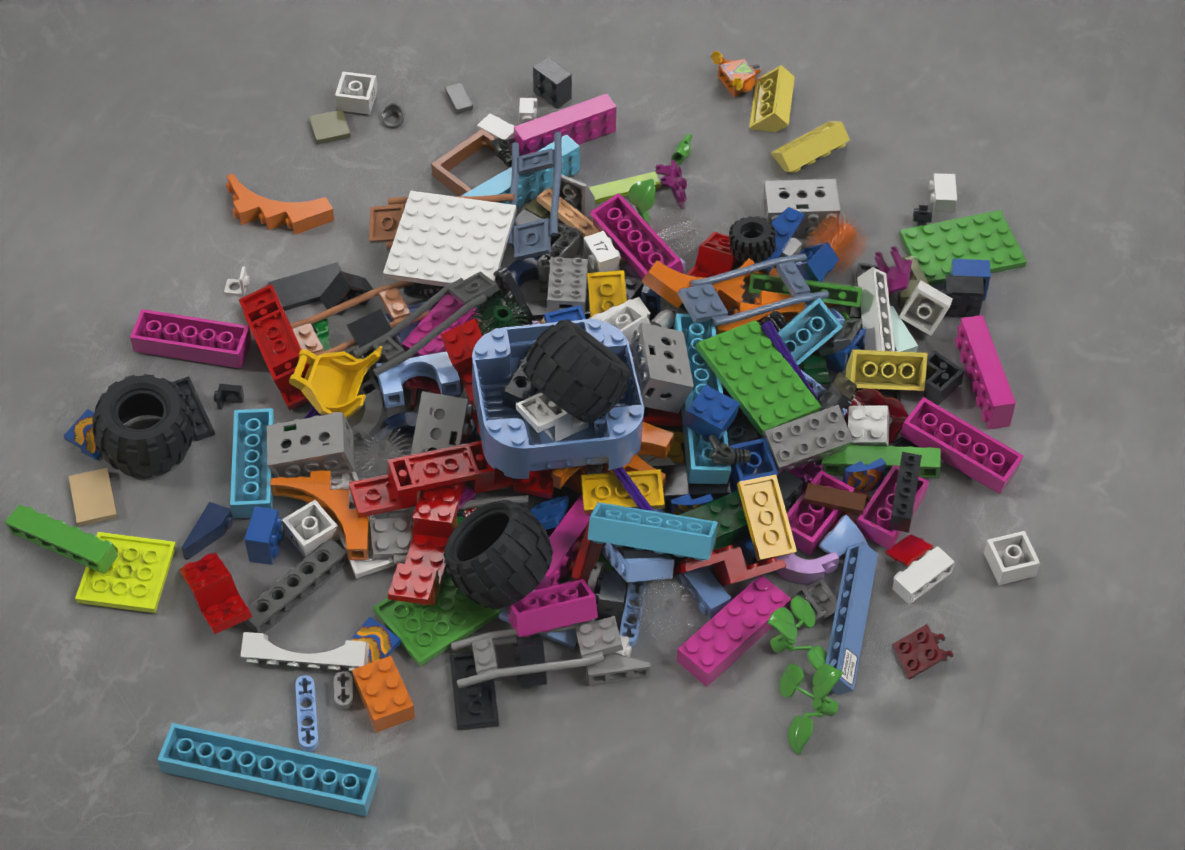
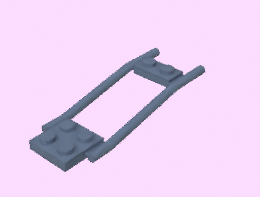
M561 132L554 133L555 149L551 148L519 156V143H512L510 194L514 193L515 200L509 201L510 205H516L519 174L524 175L555 167L550 219L546 218L514 226V218L507 246H514V258L517 261L550 254L551 236L558 235V207L562 171Z
M806 254L774 258L709 278L692 280L690 282L691 287L682 288L678 292L694 323L712 320L713 326L730 324L793 304L829 297L828 291L810 293V288L795 265V262L806 261ZM776 266L778 274L792 297L728 316V311L712 284Z

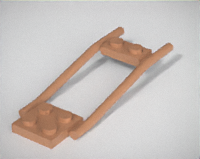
M514 193L486 196H453L496 203L515 200ZM408 197L388 198V205L370 207L369 241L371 243L387 242L386 249H391Z
M399 281L375 288L312 317L290 323L302 349H306L317 356L325 353L343 352L353 345H357L354 339L324 351L311 325L379 295L380 300L392 319V322L389 324L391 328H394L411 314L398 289L412 286L413 282ZM430 310L424 312L412 323L423 320Z

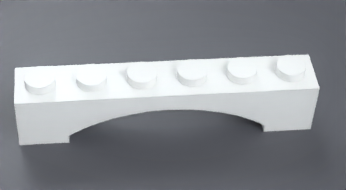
M243 632L241 657L247 659V663L259 664V660H264L269 665H279V662H287V666L299 667L301 663L308 664V668L320 669V665H325L330 670H340V667H349L348 671H352L367 665L370 644L362 641L346 640L345 645L334 650L304 654L287 651L273 645L268 641V636L263 633Z

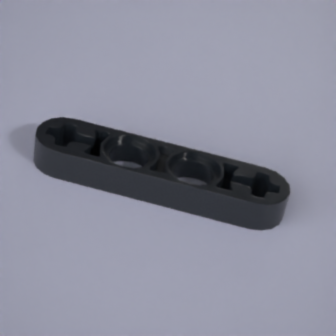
M500 267L493 273V276H495V281L505 300L507 299V304L510 300V302H513L512 304L510 303L511 306L513 304L516 308L520 306V309L523 311L515 313L516 315L522 314V316L515 318L529 321L517 322L524 325H532L533 321L536 320L512 274L507 268Z

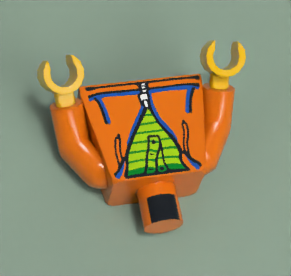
M718 51L712 53L710 57L713 59V63L719 65L718 78L733 97L743 92L749 93L755 86L756 75L761 73L760 66L758 64L750 66L744 59L736 61L727 60Z

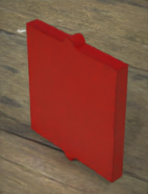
M910 534L895 544L891 550L885 551V553L893 558L895 562L899 561L909 566L927 551L932 550L933 545L924 541L923 538L920 539Z

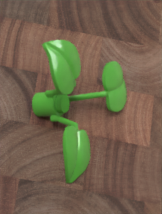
M653 179L634 183L628 193L630 202L636 205L635 209L639 211L637 213L647 224L651 221V216L647 211L653 207L655 202V183Z
M796 596L791 600V609L799 622L796 625L794 624V617L787 608L780 607L775 610L767 624L777 629L780 635L772 638L770 644L776 653H781L787 649L789 652L809 650L807 653L808 659L814 669L817 670L826 663L827 652L818 645L814 648L812 646L793 647L797 637V629L802 624L808 629L812 628L815 624V614L810 604L801 596Z
M789 664L781 676L779 691L783 697L790 698L797 690L814 699L813 708L816 712L805 713L803 717H794L788 729L790 746L797 754L801 755L803 747L813 732V721L810 717H822L823 714L832 717L838 710L837 701L826 696L838 682L843 671L829 664L821 665L813 676L812 682L814 687L812 690L814 695L799 687L804 678L803 670L799 665Z

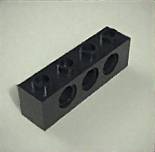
M531 346L526 350L525 359L519 361L517 371L512 372L509 379L510 383L508 385L505 384L501 392L503 396L502 404L515 410L516 403L534 396L538 390L526 377L523 368L527 362L526 357Z
M902 452L889 525L891 530L909 533L922 455Z

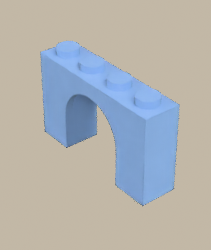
M447 351L409 358L377 376L385 408L405 405L402 384L416 376H427L434 379L439 385L441 395H461L460 378L458 372L452 366ZM384 363L376 364V368L383 365Z
M603 543L601 554L626 582L672 579L674 559L668 553H664L663 557L624 559L613 544Z

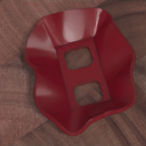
M875 389L856 391V396L853 398L850 406H888L889 417L892 418L889 426V443L893 442L909 416L902 403L895 398L882 396ZM849 407L847 408V413L845 415V422L847 426Z

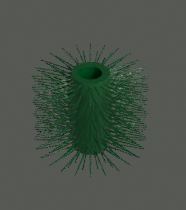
M502 293L499 306H496V308L492 306L491 309L489 306H486L489 309L488 311L485 308L483 309L486 313L474 311V313H480L484 317L472 315L475 319L480 318L483 320L482 322L477 321V323L482 325L479 328L483 336L496 328L524 326L523 323L520 324L516 321H529L515 318L522 316V314H515L523 312L522 310L513 312L517 309L516 307L510 310L508 304L507 306H502L504 303Z

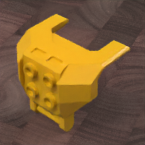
M382 346L378 347L364 359H357L345 351L325 353L317 356L306 349H302L298 355L299 361L295 372L291 375L289 383L301 390L319 414L328 415L333 412H343L345 418L348 419L364 404L366 395H358L366 372L379 360ZM308 363L310 364V367L308 368V371L304 379L301 377V375L304 370L305 364Z

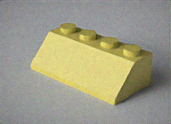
M782 65L756 79L749 125L751 130L777 132L789 125L795 77Z
M829 121L772 151L771 154L785 172L795 173L801 170V166L816 162V158L828 156L831 154V150L843 148L850 139L842 121Z
M852 349L846 365V377L856 384L857 388L924 391L928 353Z

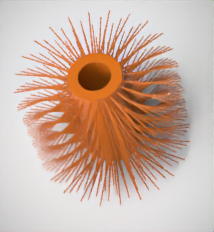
M846 214V223H843V216L841 225L837 221L830 223L831 220L827 219L826 224L822 222V225L824 224L826 227L823 228L824 233L822 234L820 229L816 234L814 230L811 237L817 240V242H812L815 245L816 243L818 245L828 242L837 257L841 258L838 261V265H842L845 261L844 266L848 267L849 262L853 264V259H849L852 258V254L861 255L857 246L862 244L860 242L862 236L859 238L856 236L857 230L854 229L856 227H853V224L850 225L851 223H847Z

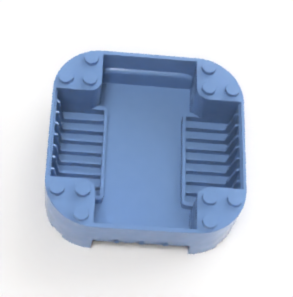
M598 319L571 321L590 333L618 356L629 368L631 377L627 381L628 386L622 398L613 409L602 418H597L594 423H589L588 428L557 442H554L544 430L538 433L517 410L503 405L501 392L504 385L510 383L509 379L512 372L517 371L519 361L525 359L527 348L533 345L541 333L558 322L496 328L478 340L472 353V390L480 427L483 453L487 462L494 470L498 468L504 472L505 476L516 479H529L530 471L607 463L608 470H613L631 462V458L638 454L642 441L644 404L629 342L617 327Z

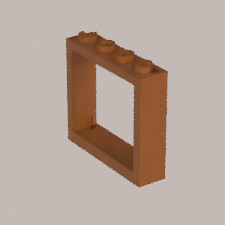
M482 128L431 164L432 176L457 196H462L472 189L449 171L484 146L494 152V147L490 144V141L494 140L495 137Z

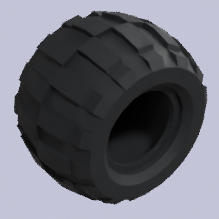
M560 320L556 325H551L541 333L531 346L526 357L527 362L523 366L526 377L541 393L568 414L585 423H594L597 418H602L613 409L622 398L628 386L627 381L631 377L629 368L618 356L590 333L568 320Z
M144 374L143 376L131 375L125 377L122 381L114 382L108 387L106 393L101 394L95 407L92 430L98 450L106 462L115 470L120 469L125 475L131 477L137 475L149 478L160 473L163 475L171 471L175 464L179 465L189 447H191L194 435V419L186 397L171 381L165 378L159 379L150 374ZM151 415L161 417L157 424L147 429L137 430L124 425L127 421L139 416Z
M502 500L485 504L464 518L450 535L443 557L445 558L444 564L447 567L446 570L451 580L464 596L485 608L500 609L522 600L540 584L551 565L553 548L546 530L531 512L509 500Z

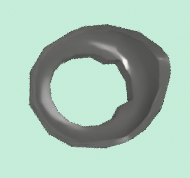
M396 103L386 106L382 113L383 124L391 129L399 127L404 121V111ZM391 113H397L400 117L396 124H389L386 121Z

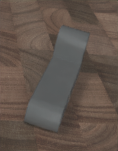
M558 223V235L553 236L551 253L542 255L537 261L538 279L540 281L549 282L551 258H573L581 250L580 230Z

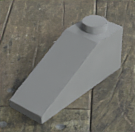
M614 653L603 655L604 661L585 666L589 686L650 677L649 662Z

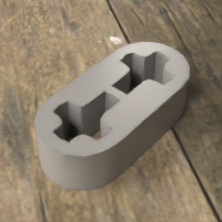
M340 671L334 676L335 706L340 710H348L354 703L353 678L347 671ZM342 679H346L345 687L341 685ZM342 694H346V702L344 703L341 701Z

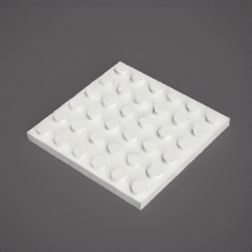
M410 191L383 271V277L445 287L460 278L465 280L481 271L496 282L493 273L500 268L517 211L516 205Z

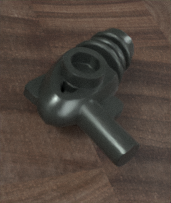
M495 138L490 141V144L494 147L495 156L499 157L507 167H512L511 145L516 142L515 139Z
M715 435L708 437L713 448L709 456L715 465L727 466L733 465L734 462L738 464V461L739 463L750 462V450L743 449L742 452V449L738 450V448H735L734 451L733 447L727 446L725 443L719 444Z

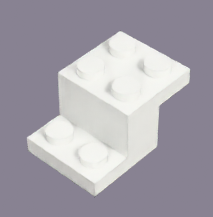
M543 393L516 403V410L538 433L544 430L554 442L586 429L589 423L582 422L568 414Z

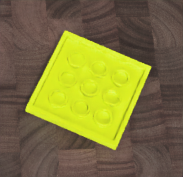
M97 532L96 536L103 541L108 540L114 544L118 557L105 574L89 567L85 568L75 597L76 603L156 613L176 549V542Z

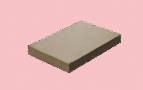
M108 468L69 476L78 527L117 518Z

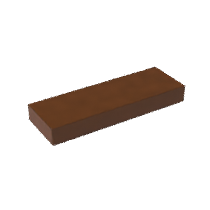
M808 483L804 503L862 515L867 495Z

